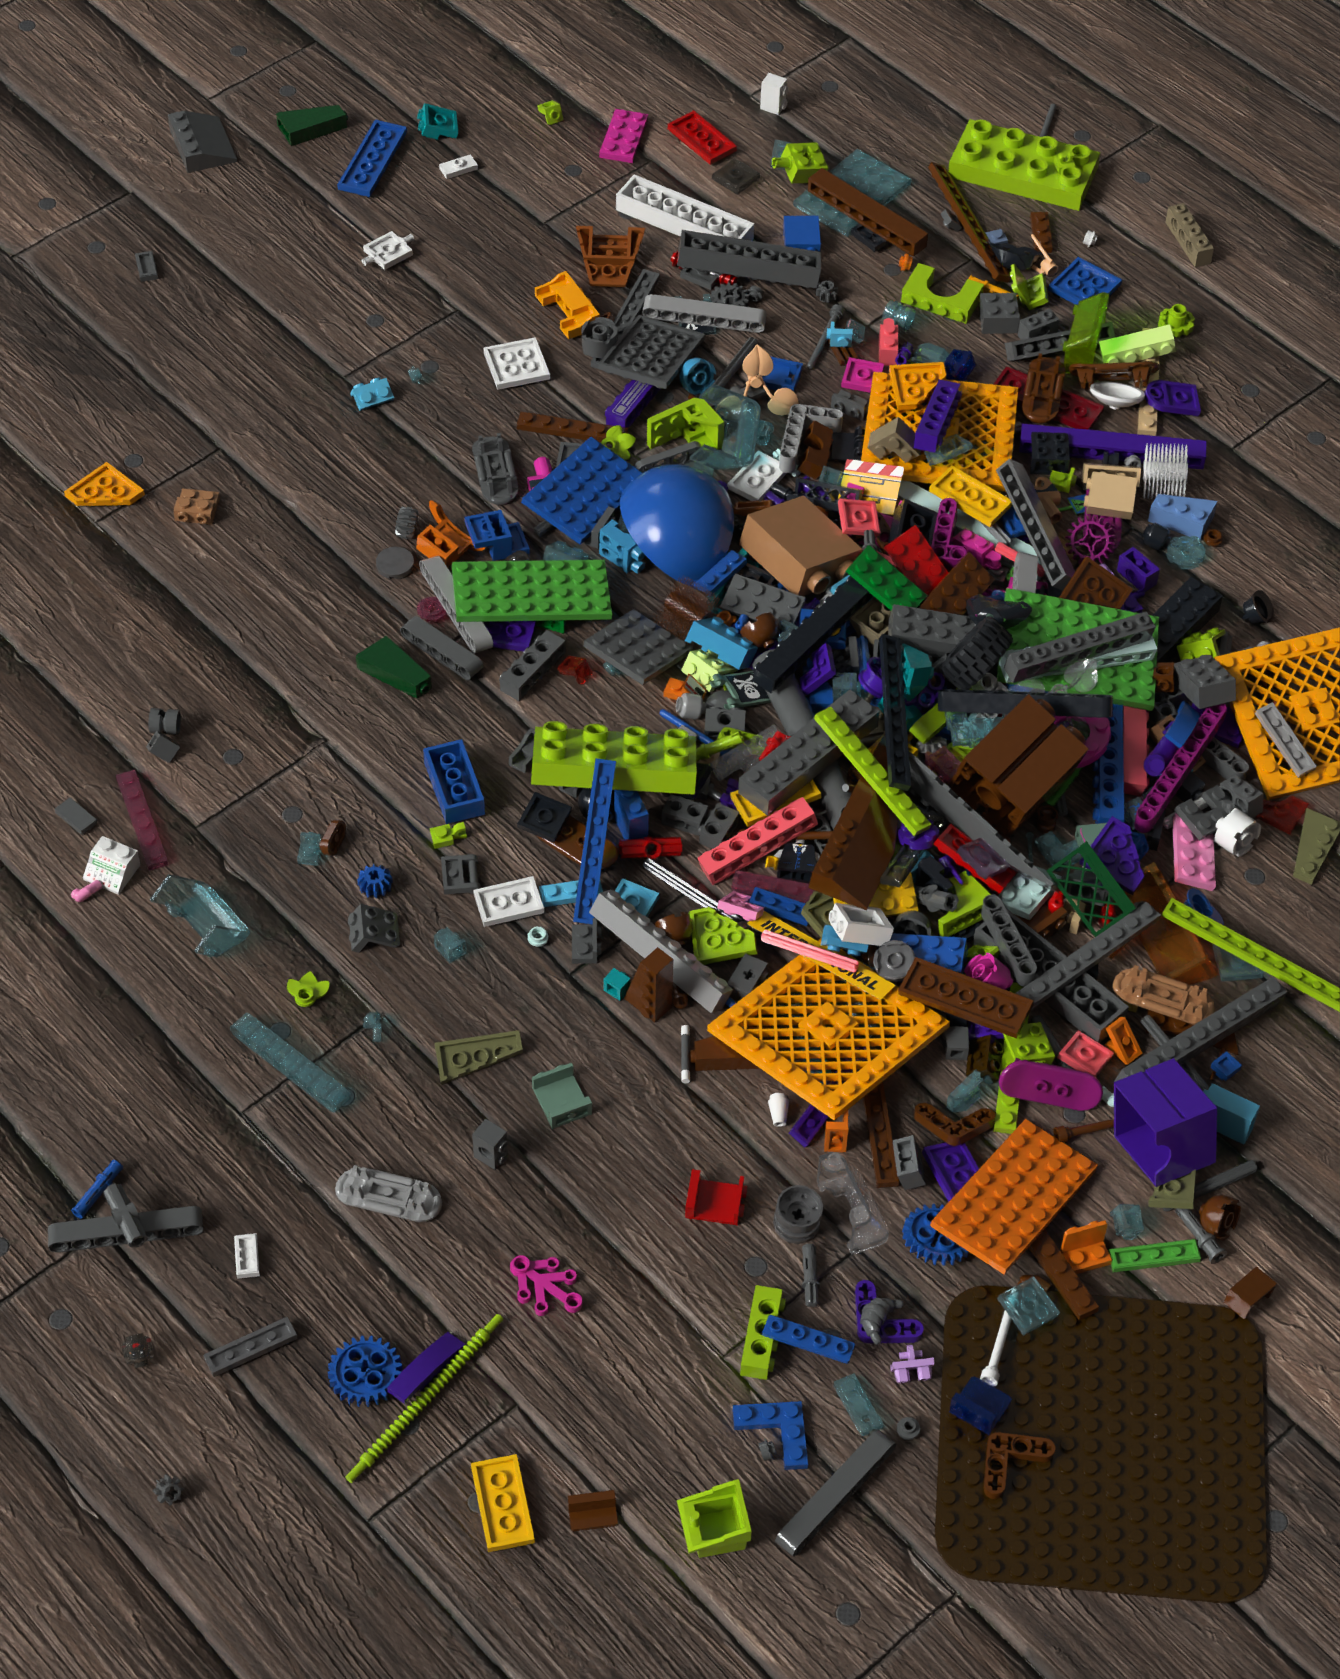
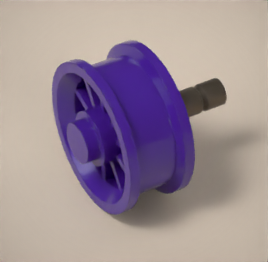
M872 657L867 662V668L858 675L860 684L868 691L864 700L869 704L874 697L879 699L883 697L881 661L879 657Z

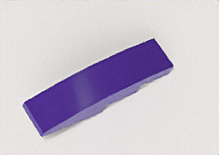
M445 1333L416 1357L387 1387V1391L406 1404L418 1390L421 1392L433 1378H438L437 1374L442 1373L443 1368L446 1369V1364H450V1360L455 1359L454 1356L459 1354V1350H463L465 1343L451 1333Z

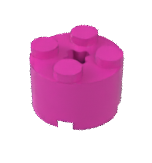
M986 953L984 956L981 954L975 956L964 969L966 976L1004 990L1013 983L1009 968L990 953Z

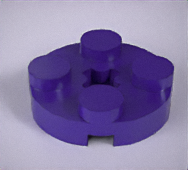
M928 819L931 823L930 828L913 836L905 825L901 823V827L898 830V841L902 846H904V843L909 845V849H929L933 847V843L939 837V829L933 824V820Z

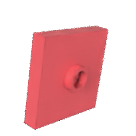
M839 499L838 508L843 534L864 536L865 530H873L874 536L878 537L880 535L875 501Z
M1078 1030L1059 1052L1057 1058L1077 1071L1087 1072L1096 1077L1111 1060L1114 1052Z

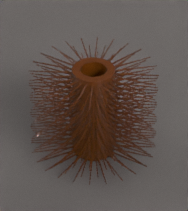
M674 581L675 591L673 588V592L668 594V597H665V601H659L665 602L664 606L661 605L662 608L665 607V610L663 612L660 611V613L664 616L663 620L666 617L669 618L667 623L670 622L669 624H671L669 627L676 626L675 629H677L679 624L680 630H682L681 633L684 631L687 635L693 621L715 616L708 611L709 608L710 610L714 609L712 601H708V598L706 600L707 596H705L706 592L701 589L700 593L702 592V594L697 595V593L695 594L696 590L693 591V585L687 587L688 584H686L684 588V584L683 587L681 585L680 588L679 586L677 588Z

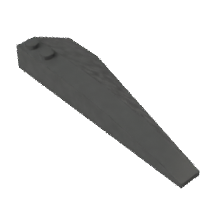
M909 751L911 787L908 791L913 796L918 794L921 797L919 801L927 807L929 805L934 808L950 824L1008 867L1056 893L1060 891L1035 865L1033 866L1022 853H1019L1010 842L1004 839L998 831L974 809L972 810L961 797H958L949 786L943 783L937 775Z

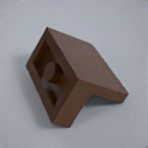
M615 1490L568 1496L571 1531L618 1525Z

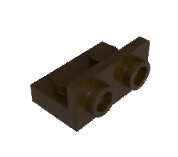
M991 1034L970 1040L966 1077L970 1080L989 1075L994 1081L999 1080L1003 1045Z

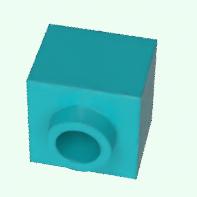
M613 968L604 978V991L621 1001L626 996L630 987L631 978L625 972H620Z

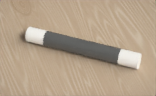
M688 1025L681 1027L682 1083L690 1082V1027Z

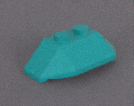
M902 644V668L905 681L904 694L906 700L911 701L927 686L928 680L932 679L934 668L928 654L907 644Z

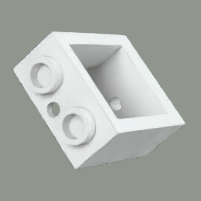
M835 903L833 910L829 913V922L844 942L881 946L891 939L894 928L880 908L868 907L866 911L853 905Z

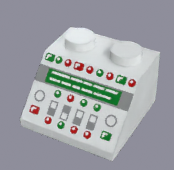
M102 836L91 850L83 880L89 883L99 880L102 883V888L119 895L140 867L138 850Z

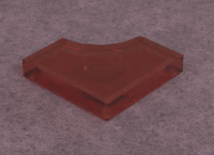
M1292 795L1280 802L1264 799L1263 812L1255 817L1290 835L1304 815L1306 808L1309 807V804Z

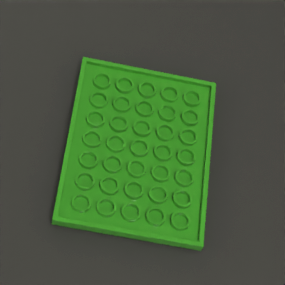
M1006 588L1004 601H1024L1032 607V612L1028 618L1018 625L1006 629L1013 637V642L1007 650L1034 647L1140 613ZM1149 615L1156 626L1152 636L1156 646H1158L1159 617ZM1157 651L1153 660L1059 675H1048L1016 683L1008 682V684L1055 693L1112 695L1113 704L1152 711L1155 703L1156 680L1153 679V672L1157 665ZM998 663L997 682L1006 683Z

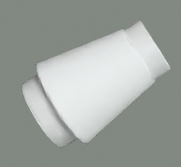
M774 1093L770 1095L768 1100L774 1126L782 1127L786 1125L789 1099H787V1095L784 1093Z

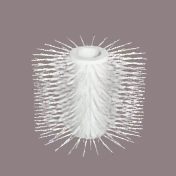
M1162 443L1161 462H1159L1160 444H1158L1157 457L1155 456L1156 445L1154 444L1153 460L1151 459L1152 444H1150L1148 462V445H1146L1143 464V497L1145 498L1147 482V498H1149L1150 486L1151 496L1154 494V483H1156V498L1158 481L1159 494H1161L1162 483L1163 494H1165L1167 481V495H1169V487L1171 486V495L1174 492L1175 496H1177L1178 489V496H1181L1182 493L1185 497L1188 474L1187 446H1185V457L1183 458V444L1181 452L1179 447H1177V454L1174 444L1173 460L1171 461L1172 446L1170 444L1169 454L1167 453L1168 447H1165L1164 457V445Z

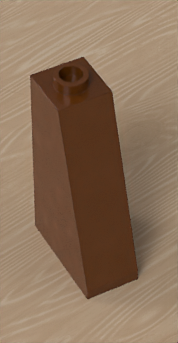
M747 1026V1029H759V1026ZM762 1026V1029H771V1027ZM715 1036L695 1041L694 1050H690L691 1063H695V1071L760 1069ZM763 1037V1040H772V1038Z

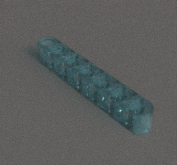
M245 1013L230 1026L231 1032L237 1039L329 1111L336 1112L351 1098L345 1087L251 1014Z

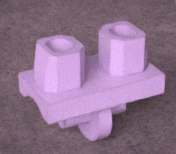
M911 1344L907 1345V1352H899V1358H908V1361L893 1362L890 1365L891 1372H894L898 1384L910 1382L909 1370L917 1369L918 1381L930 1380L934 1358L915 1360L916 1357L923 1356L922 1350L914 1351Z

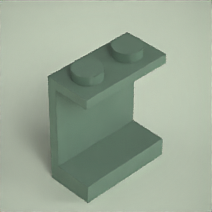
M572 1063L559 1065L555 1069L540 1072L532 1077V1089L552 1129L592 1115V1102L589 1096L584 1097L574 1077Z

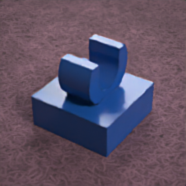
M1227 1051L1211 1063V1068L1222 1081H1227L1239 1072L1242 1067Z

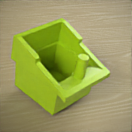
M739 1479L677 1500L689 1554L698 1552V1557L702 1558L745 1550L746 1543L751 1541L752 1531Z

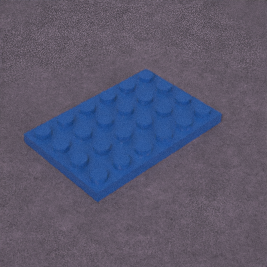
M590 437L522 498L521 503L581 545L591 535V531L608 506L614 508L615 512L620 509V497L623 490L642 472L593 437Z

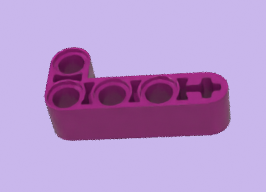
M945 498L940 502L931 545L936 555L941 556L938 558L947 570H951L966 554L964 547L952 545L957 522V503L952 498Z

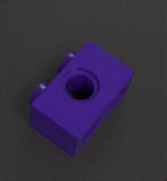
M1134 547L1119 556L1117 571L1139 590L1142 589V591L1146 592L1157 585L1160 569Z

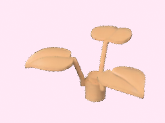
M757 344L746 356L742 364L743 371L748 377L743 398L740 399L738 394H729L717 404L715 412L727 421L741 419L746 413V405L743 402L746 400L750 386L754 388L763 386L771 398L767 404L768 408L776 415H788L791 406L799 404L796 393L789 388L778 389L774 396L771 394L762 376H767L772 372L773 361L768 352Z

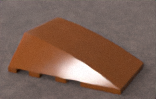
M576 226L590 286L626 287L646 228L628 227V236L593 235V226Z

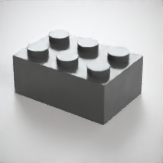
M1201 655L1199 658L1184 659L1181 662L1174 663L1175 685L1199 709L1236 700V679L1211 655Z

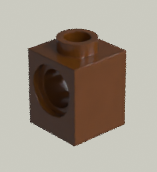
M1174 662L1157 663L1153 672V679L1156 680L1155 692H1174Z

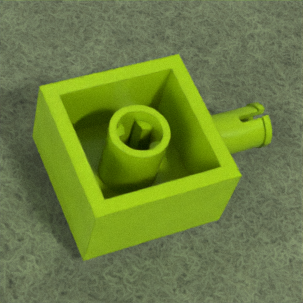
M817 142L787 143L781 157H773L772 159L774 169L785 168L791 184L808 183L809 177L821 168L828 170Z

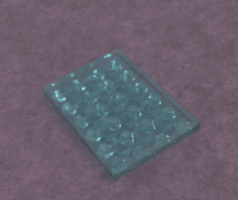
M856 149L829 171L884 206L911 184V178L859 149ZM808 189L793 201L795 208L809 216H819L820 222L846 237L851 234L853 227L860 224L808 192Z

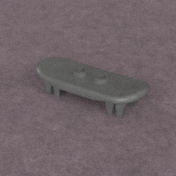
M497 433V437L489 436L483 438L482 435H479L478 440L472 446L482 495L487 501L496 505L510 503L517 496L518 482L509 444L505 439L501 438V433Z

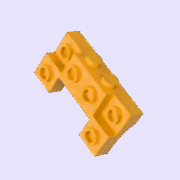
M567 271L559 273L551 281L535 287V296L542 306L556 302L568 317L560 320V329L568 340L582 335L581 329L586 321L590 320L591 322L595 318L600 317L591 300L587 299L582 288L577 286Z

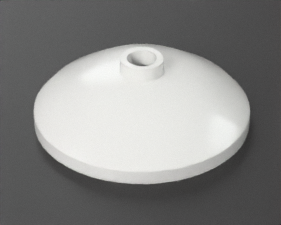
M1096 382L1091 384L1090 387L1093 396L1100 402L1109 405L1111 409L1133 406L1140 403L1145 397V393L1142 390L1122 383Z

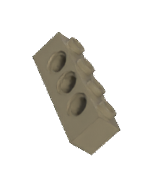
M1182 203L1169 206L1165 223L1193 266L1196 268L1211 264L1214 248L1186 205Z

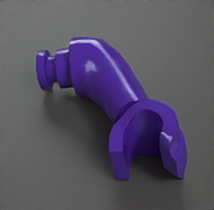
M1174 721L1170 722V723L1166 726V728L1163 730L1162 734H1164V735L1166 734L1168 728L1171 726V724H1172ZM1165 736L1161 738L1157 746L1144 760V770L1151 776L1162 774L1178 749Z

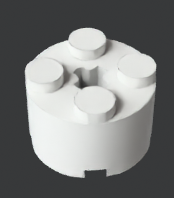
M1234 808L1225 818L1222 817L1217 821L1216 828L1218 829L1214 842L1237 857L1243 856L1253 847L1250 844L1253 839H1258L1261 825L1238 808Z

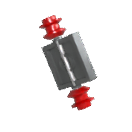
M678 251L674 252L671 257L673 267L677 266ZM679 266V269L682 270L680 278L709 290L718 281L724 285L728 282L730 285L737 283L738 278L731 274H718L712 271L704 272L699 269H685Z

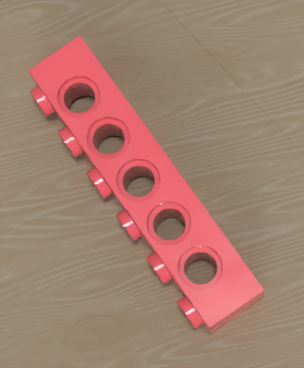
M803 797L794 800L781 810L775 811L769 817L756 822L750 828L739 832L731 839L703 853L697 858L701 869L711 884L715 885L818 825L815 813Z

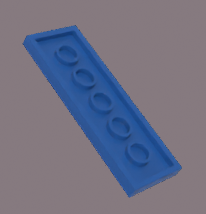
M374 120L338 182V190L370 197L404 139L407 127Z

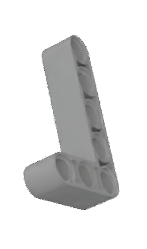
M803 404L791 406L780 450L779 469L785 473L795 471L804 430L814 420L832 429L833 432H841L843 412L838 409Z

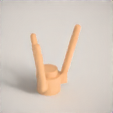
M1032 234V239L1045 259L1040 264L1041 269L1035 265L1031 268L1040 274L1043 273V275L1046 274L1048 277H1051L1058 271V266L1049 257L1035 235Z

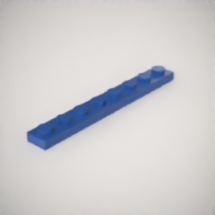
M595 759L573 918L575 923L593 925V918H595L589 911L598 896L616 761Z

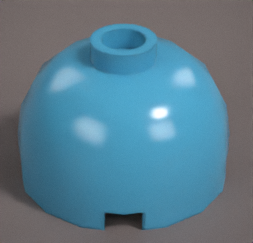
M689 359L681 367L679 380L682 387L689 393L694 395L700 393V395L708 392V389L715 382L713 378L716 370L714 365L705 359Z

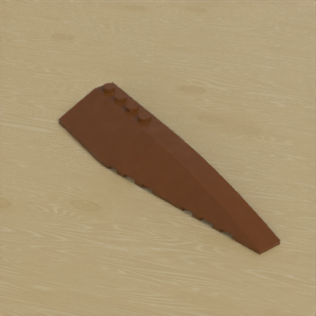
M884 733L873 756L888 773L886 736ZM862 775L812 872L808 888L867 911L895 852L898 817Z

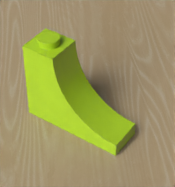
M967 870L959 874L964 882L962 885L955 876L949 879L953 885L952 894L957 895L959 901L957 908L953 912L949 911L945 916L938 919L940 936L949 937L983 920L981 915L983 900L991 894Z

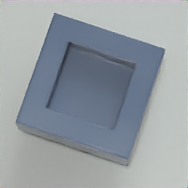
M1002 229L985 232L991 243L1008 244V239Z

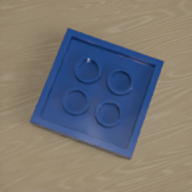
M1077 257L1049 284L1048 291L1093 313L1121 286L1122 279Z

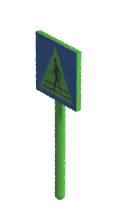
M1086 494L1068 498L1067 500L1071 506L1058 508V510L1061 512L1073 509L1076 515L1084 514L1085 506L1083 505Z

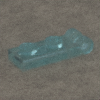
M854 1373L834 1381L833 1386L862 1437L868 1435L869 1431L873 1429H882L884 1427L882 1419L877 1415ZM869 1418L870 1421L866 1423L863 1421L864 1419Z

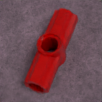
M647 836L643 839L620 840L618 850L620 858L648 857L654 859L658 856L681 855L682 842L680 837L653 838ZM653 843V850L648 852L646 850L647 846Z

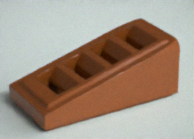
M773 501L736 502L733 511L734 514L747 516L748 514L773 506Z

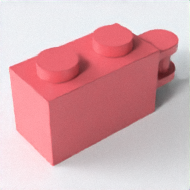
M886 318L883 324H880L879 363H883L884 366L897 365L895 358L898 355V325H894L893 319Z

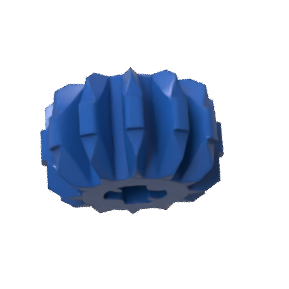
M373 864L372 867L365 866L364 870L360 871L357 882L361 893H366L368 898L374 895L377 899L378 895L385 897L386 892H390L393 878L390 875L389 869H384L383 865L376 867Z

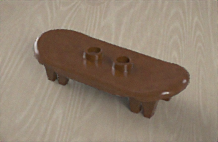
M1039 353L1038 358L1030 363L1022 410L1024 415L1032 422L1047 423L1058 414L1066 371L1064 364L1060 362V356L1054 359L1042 357V354Z
M1155 361L1099 364L1075 363L1069 366L1068 371L1073 376L1079 378L1082 390L1086 389L1087 381L1090 389L1091 384L1095 380L1122 381L1133 378L1135 388L1140 387L1141 378L1143 388H1147L1150 375L1159 370V364Z
M569 815L555 843L537 836L541 841L581 866L586 831L585 824ZM605 838L601 870L611 867L619 856L618 847L607 838Z

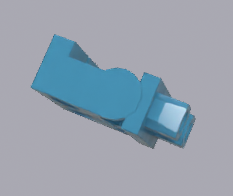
M612 519L600 529L599 554L618 567L623 568V571L626 573L632 570L638 574L645 568V563L641 561L645 554L630 534L618 529L616 521Z

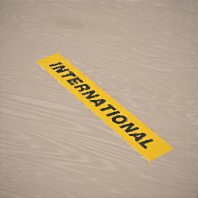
M763 911L761 917L747 923V925L762 933L764 930H769L825 950L828 948L821 946V943L765 911ZM806 957L879 1000L896 986L861 965L853 973Z

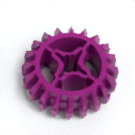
M1086 515V522L1078 518L1080 523L1078 526L1076 523H1072V526L1075 527L1074 531L1071 529L1067 530L1072 536H1065V539L1071 540L1065 546L1072 547L1067 552L1068 554L1075 553L1072 557L1073 560L1080 557L1078 564H1081L1085 557L1091 558L1096 563V560H1099L1103 564L1104 560L1102 557L1105 556V558L1110 559V556L1106 553L1108 551L1114 553L1110 546H1116L1117 543L1111 542V539H1115L1117 536L1114 534L1110 535L1114 528L1107 529L1110 525L1108 521L1102 524L1104 518L1100 517L1098 522H1096V515L1092 516V521ZM1091 525L1100 527L1105 535H1094ZM1086 527L1085 536L1076 541L1079 531ZM1090 535L1093 539H1097L1092 547L1089 543H1085ZM1106 541L1104 549L1096 555L1097 545ZM1076 546H1087L1090 556L1082 555Z

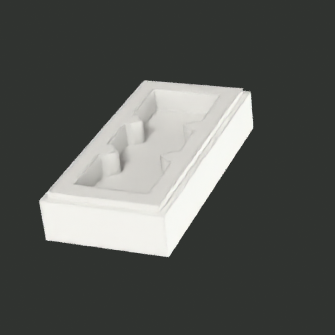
M471 154L439 164L440 170L446 179L478 169V165Z
M257 1233L234 1236L237 1279L260 1276Z

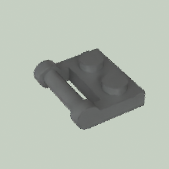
M477 855L441 857L444 895L457 893L474 894L473 890L481 888V885L478 883ZM462 865L469 866L470 883H464Z

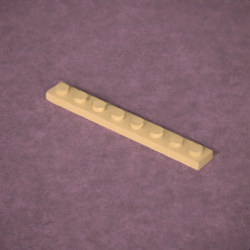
M1159 356L1140 360V362L1155 361L1159 364ZM1159 370L1150 375L1148 384L1159 380ZM1141 378L1139 389L1145 393L1146 388H1143V382ZM1144 397V400L1139 403L1137 434L1156 436L1157 410L1151 407Z

